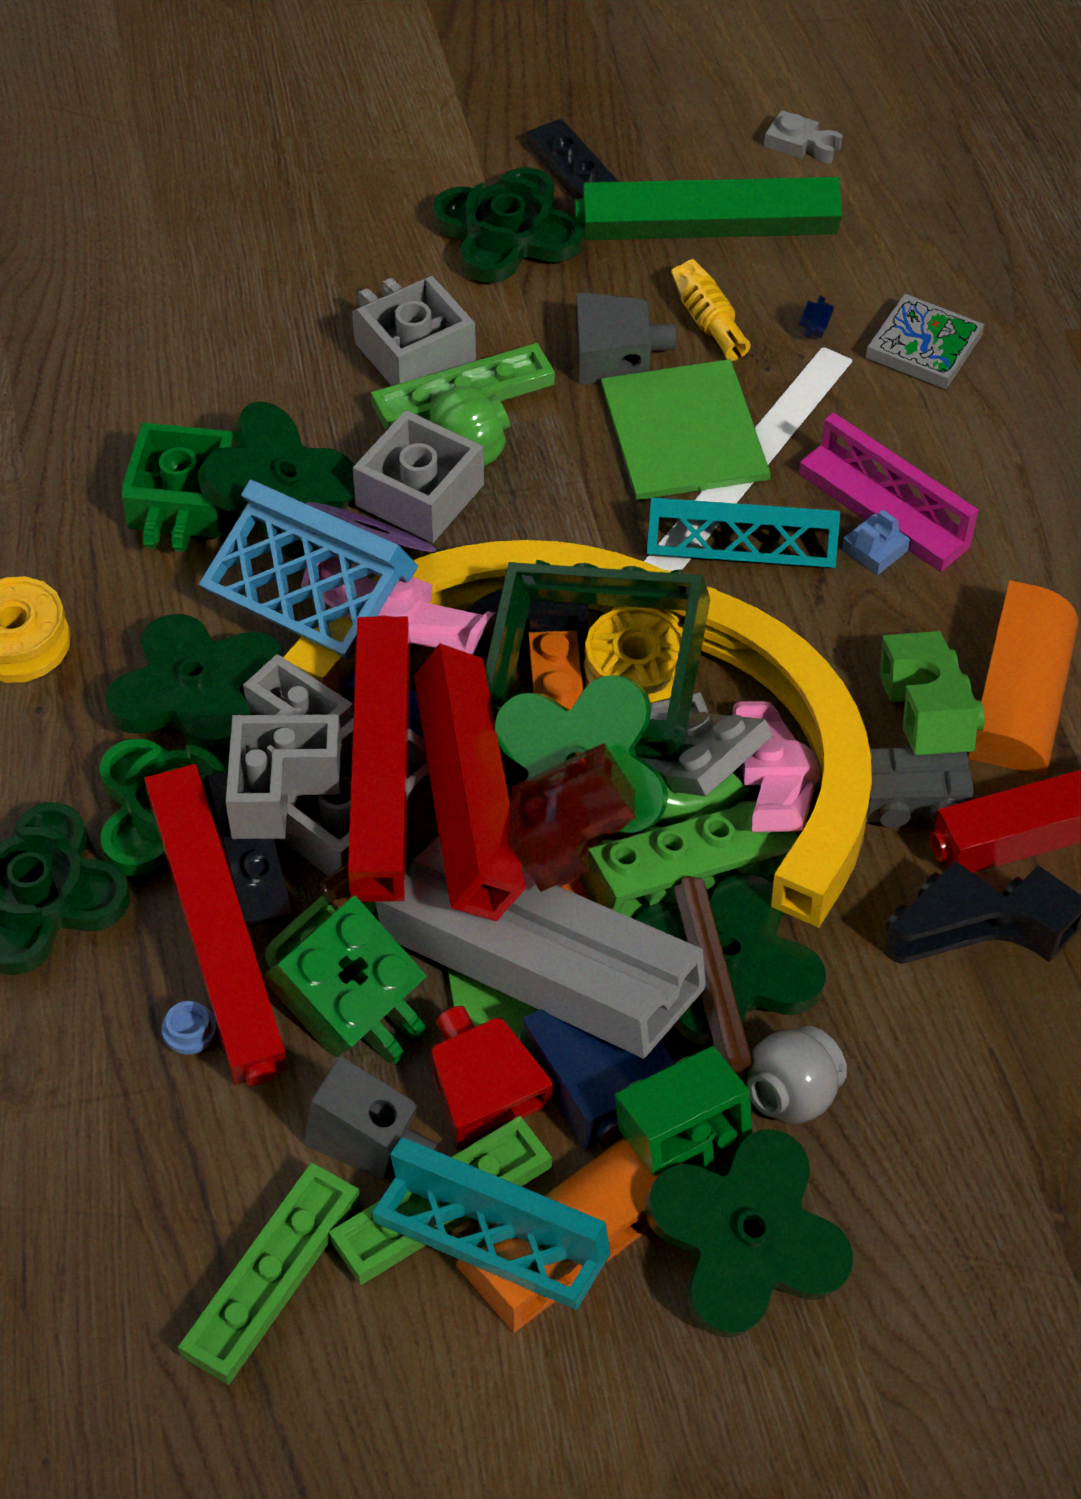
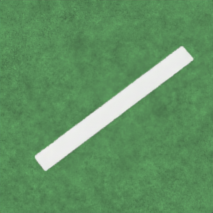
M821 348L759 422L755 430L767 464L772 461L849 367L852 359L828 348ZM754 482L707 489L702 491L695 501L737 503ZM679 519L658 545L677 547L692 533ZM687 519L695 530L707 521ZM714 521L700 533V536L706 541L722 521ZM694 538L685 547L700 548L702 545ZM650 554L644 562L664 570L673 571L683 569L692 557Z

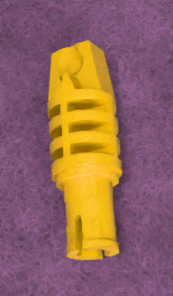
M690 259L682 265L673 268L671 273L681 301L702 333L714 337L727 360H738L736 353L733 351L734 347H736L741 357L745 356L751 347V343L734 322L735 310L714 279L694 259Z

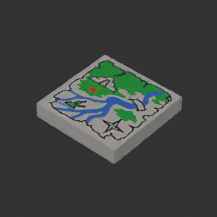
M904 294L868 345L866 358L947 389L982 337L985 324Z

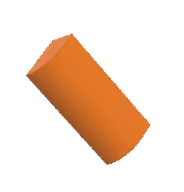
M1009 580L981 699L985 716L984 728L982 731H977L975 751L969 752L968 759L1047 777L1079 624L1078 615L1074 607L1058 593L1043 587Z
M622 1137L547 1193L545 1197L606 1222L610 1256L606 1261L608 1262L651 1229L645 1213V1199L650 1186L661 1173L653 1176L625 1137ZM517 1237L493 1244L496 1255L509 1261L532 1254L529 1243ZM538 1247L539 1252L545 1250V1249H542V1248ZM460 1259L456 1262L457 1268L513 1333L555 1302ZM565 1259L545 1265L544 1267L548 1278L571 1287L583 1266ZM537 1268L532 1269V1271L538 1273Z

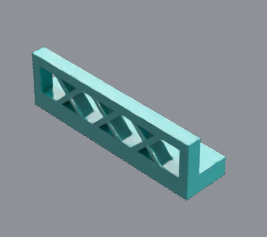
M650 497L647 554L836 568L840 511ZM659 517L679 518L692 534L677 547L657 545ZM687 519L707 521L695 530ZM714 521L726 522L738 535V538L724 550L712 549L700 536V533ZM734 522L750 523L753 525L742 533ZM762 524L773 525L785 539L771 553H759L747 539ZM781 526L801 528L789 536ZM808 528L828 529L826 557L806 556L794 540ZM696 538L705 549L685 546ZM743 541L751 552L732 550ZM790 545L798 555L779 553Z
M401 1137L390 1154L396 1177L372 1212L375 1223L577 1311L610 1256L605 1221ZM407 1191L428 1199L432 1209L410 1217L395 1211ZM468 1216L479 1222L481 1232L458 1239L445 1232L443 1222ZM517 1237L528 1242L532 1252L530 1255L509 1261L496 1255L493 1244ZM538 1247H540V1248H542V1249H545V1250L539 1252ZM568 1259L583 1267L571 1287L548 1278L544 1266ZM537 1268L538 1273L532 1271V1269Z

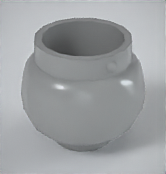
M801 1026L797 1030H780L769 1035L753 1048L751 1052V1065L746 1067L747 1088L750 1090V1099L754 1106L761 1113L785 1124L807 1123L823 1114L833 1103L838 1088L843 1085L847 1077V1064L841 1049L826 1032L814 1026Z

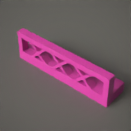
M833 412L824 420L821 445L800 461V476L865 521L874 513L878 515L881 510L888 512L898 520L899 531L910 538L908 550L939 572L946 569L971 547L979 511L976 507ZM838 436L847 442L852 452L837 443ZM872 459L882 465L887 476L878 471ZM908 483L918 489L924 501L913 494ZM944 508L961 518L960 525L950 520Z

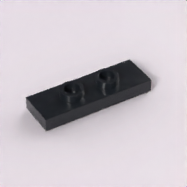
M562 118L526 132V144L575 199L583 198L584 183L619 182Z
M228 772L206 775L202 780V785L246 927L288 920L293 915L274 839H232L226 807Z

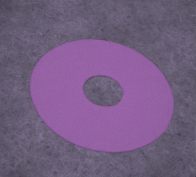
M306 503L393 543L428 552L437 551L434 546L426 541L374 519L325 504ZM354 520L376 526L389 533H384L368 528L355 522Z

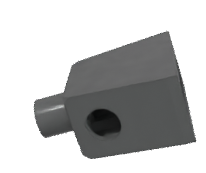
M577 293L576 336L579 384L601 382V378L650 371L651 351L676 349L675 323L650 324L648 302L644 299Z
M341 1056L338 1057L311 1101L303 1144L379 1179H383L392 1166L390 1154L401 1137L435 1151L438 1143L411 1129L417 1110V1105L411 1099Z

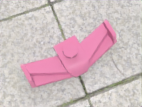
M336 556L317 564L320 581L342 572L340 560ZM305 568L301 583L302 588L311 584L308 568ZM367 576L355 580L357 598L372 593L378 581L375 582ZM412 577L409 583L399 579L378 616L387 615L391 617L408 616L411 644L436 648L441 643L469 654H473L494 630L497 617L496 613L490 611L481 615L429 604L432 598V584ZM345 584L323 593L325 603L332 608L348 602ZM351 614L345 616L352 621Z
M746 701L735 703L733 715L765 719L773 734L772 738L741 764L744 785H761L752 815V832L803 831L815 784L820 780V767L817 756L806 744L794 738L772 702Z

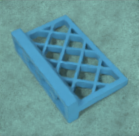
M250 479L240 495L248 504L198 585L215 596L351 660L356 652L357 617L378 616L399 579L409 583L418 565L399 545ZM259 521L266 524L269 538L248 547L247 536L255 523ZM301 540L305 555L284 563L281 547ZM271 551L274 568L253 576L251 559ZM335 556L338 557L342 572L320 581L317 564ZM241 563L244 580L227 587L220 585L219 582L227 569ZM308 568L311 584L289 593L286 576ZM372 573L381 577L372 593L357 598L355 580ZM277 580L280 597L263 604L258 603L256 588ZM345 584L348 602L326 610L323 593ZM313 597L316 615L296 621L292 605ZM351 614L353 625L344 640L340 642L333 639L329 622Z

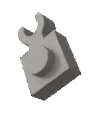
M781 110L765 133L764 147L802 159L807 152L813 154L814 158L822 163H832L834 150L839 151L841 149L843 135L834 130L819 131V122Z

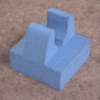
M881 510L878 515L874 513L843 538L842 551L878 576L908 551L910 538L899 531V522L895 517L885 510Z

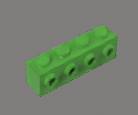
M743 801L730 809L708 815L704 813L697 814L684 822L663 828L659 826L651 827L641 834L617 841L605 840L600 842L595 847L588 849L580 881L591 901L636 920L637 916L651 905L664 902L677 903L674 886L686 876L702 878L705 882L709 899L712 898L718 884L733 875L753 874L763 877L768 881L774 880L775 872L798 836L795 832H752V815L757 801Z

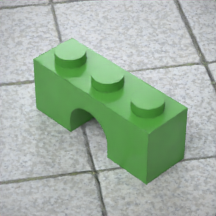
M941 632L882 635L879 678L891 703L905 702L903 731L914 755L975 751L977 731H982L984 728L983 704L980 700H975L971 692L969 677L967 674L961 673L958 667L956 651L949 649Z

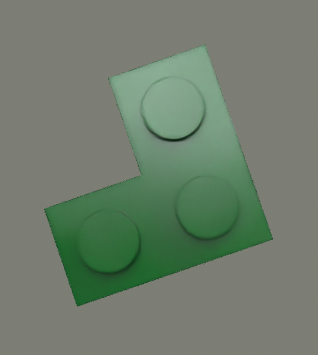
M714 1045L695 1055L686 1056L675 1065L646 1079L637 1080L626 1089L615 1094L619 1131L653 1176L685 1160L691 1165H696L718 1175L725 1176L733 1152L747 1136L752 1134L750 1090Z

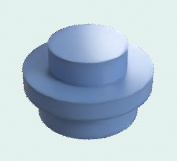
M183 1001L177 1003L168 1011L163 1019L161 1030L164 1042L171 1050L180 1054H195L203 1051L213 1042L217 1026L213 1013L207 1007L195 1001Z

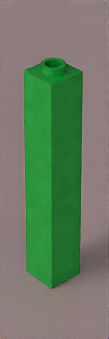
M840 177L584 183L583 198L575 199L576 222H582L584 241L837 234L842 218Z

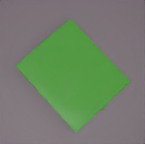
M731 359L601 378L603 394L636 500L770 480L771 472Z

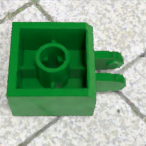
M142 422L123 481L122 501L128 529L143 530V544L145 548L156 549L162 532L172 533V547L174 551L185 552L191 535L220 538L227 511L218 508L204 496L198 484V471L212 451L219 448L236 447L233 431Z
M356 895L336 909L262 976L263 981L320 1045L335 1057L352 1048L364 1037L388 1063L396 1064L403 1057V1050L380 1022L386 1015L411 1040L419 1042L427 1034V1028L403 1000L427 975ZM343 970L350 978V982L347 984L343 983L338 976Z

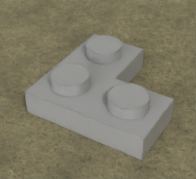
M707 712L695 713L689 716L683 753L679 757L680 762L664 776L672 792L707 796L772 738L773 734L765 719L741 717L740 715L708 714Z

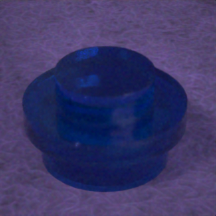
M819 295L815 303L809 300L806 302L798 322L799 326L805 327L803 337L809 339L813 335L820 339L822 338L834 309V305L825 302L826 297Z

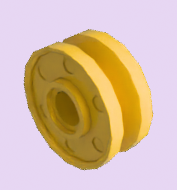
M27 576L5 577L0 579V681L4 683L28 682L46 675L62 662L70 647L71 632L65 618V611L61 600L53 588L44 581Z
M620 607L601 615L589 628L585 642L586 657L583 672L586 686L603 676H624L636 681L645 690L650 703L670 699L683 630L673 618L652 608Z

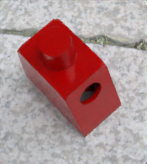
M464 1006L453 1007L436 1019V1024L445 1041L435 1045L430 1050V1067L451 1137L457 1149L494 1132L518 1116L525 1118L551 1105L553 1090L551 1079L503 1019L494 1018L475 1027Z

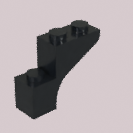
M955 861L941 875L937 872L930 875L920 888L918 898L909 907L902 904L892 913L885 925L888 936L884 955L896 963L904 964L984 941L1001 940L1028 948L1050 962L1081 930V895L1039 865L1024 880L1019 876L1013 879L1003 894H1001Z

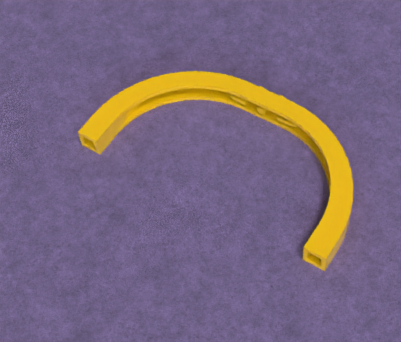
M512 540L460 546L414 559L413 561L418 565V568L412 577L432 584V598L429 604L465 611L482 597L503 588L509 562L536 564V560H541L551 565L560 566L588 563L605 569L621 570L626 566H636L650 572L670 573L671 571L617 552L587 545L558 541ZM377 575L371 580L377 582L380 576ZM707 587L710 605L701 651L736 666L769 689L787 707L799 723L810 743L812 751L818 758L820 793L814 811L803 831L774 874L771 907L819 928L845 887L856 865L864 840L872 784L871 753L866 729L857 705L844 682L830 664L805 639L784 623L762 610L712 587ZM588 604L589 609L605 613L616 608L627 607ZM657 609L673 618L683 630L686 611ZM342 617L329 622L331 637L342 642L353 625L352 621L347 617ZM303 637L283 657L339 695L345 691L344 682L355 671L356 652L352 659L349 660Z

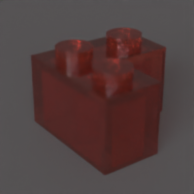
M605 743L511 787L508 844L540 892L557 884L567 885L575 881L583 872L588 871V841L604 833H616L623 829L630 821L636 819L635 790Z

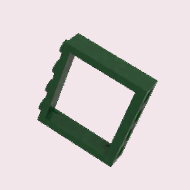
M536 560V564L509 562L485 668L494 721H496L501 707L510 699L531 600L684 610L686 615L666 720L650 719L648 727L634 747L636 756L639 758L680 762L679 757L683 753L710 605V596L703 575L683 574L682 569L665 573L650 572L636 566H626L620 570L598 568L588 563L560 566L551 565L541 560Z

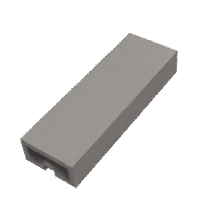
M439 836L413 859L410 866L411 875H406L405 901L375 902L380 924L398 944L534 1008L543 1009L550 1015L643 1059L706 988L702 948L524 871L523 876L526 889L498 921L450 908Z

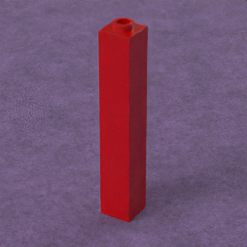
M380 615L376 617H357L348 876L351 897L356 895L361 902L405 901L410 681L408 616L391 617Z
M439 643L414 675L450 908L498 921L522 894L526 886L498 737L495 732V721L484 662L481 657Z
M192 764L145 777L151 810L233 1083L237 1085L246 1082L249 1086H257L270 1082L279 1075L278 1072L287 1070L285 1049L197 766Z
M1081 770L938 809L934 831L930 833L929 837L930 846L935 858L939 862L944 861L947 869L957 861L969 871L975 873L1081 843Z

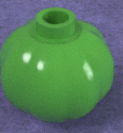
M457 386L439 395L429 412V421L482 445L484 450V467L493 463L504 449L506 443L504 430L510 428L511 425L501 401L495 394L487 398L480 388Z

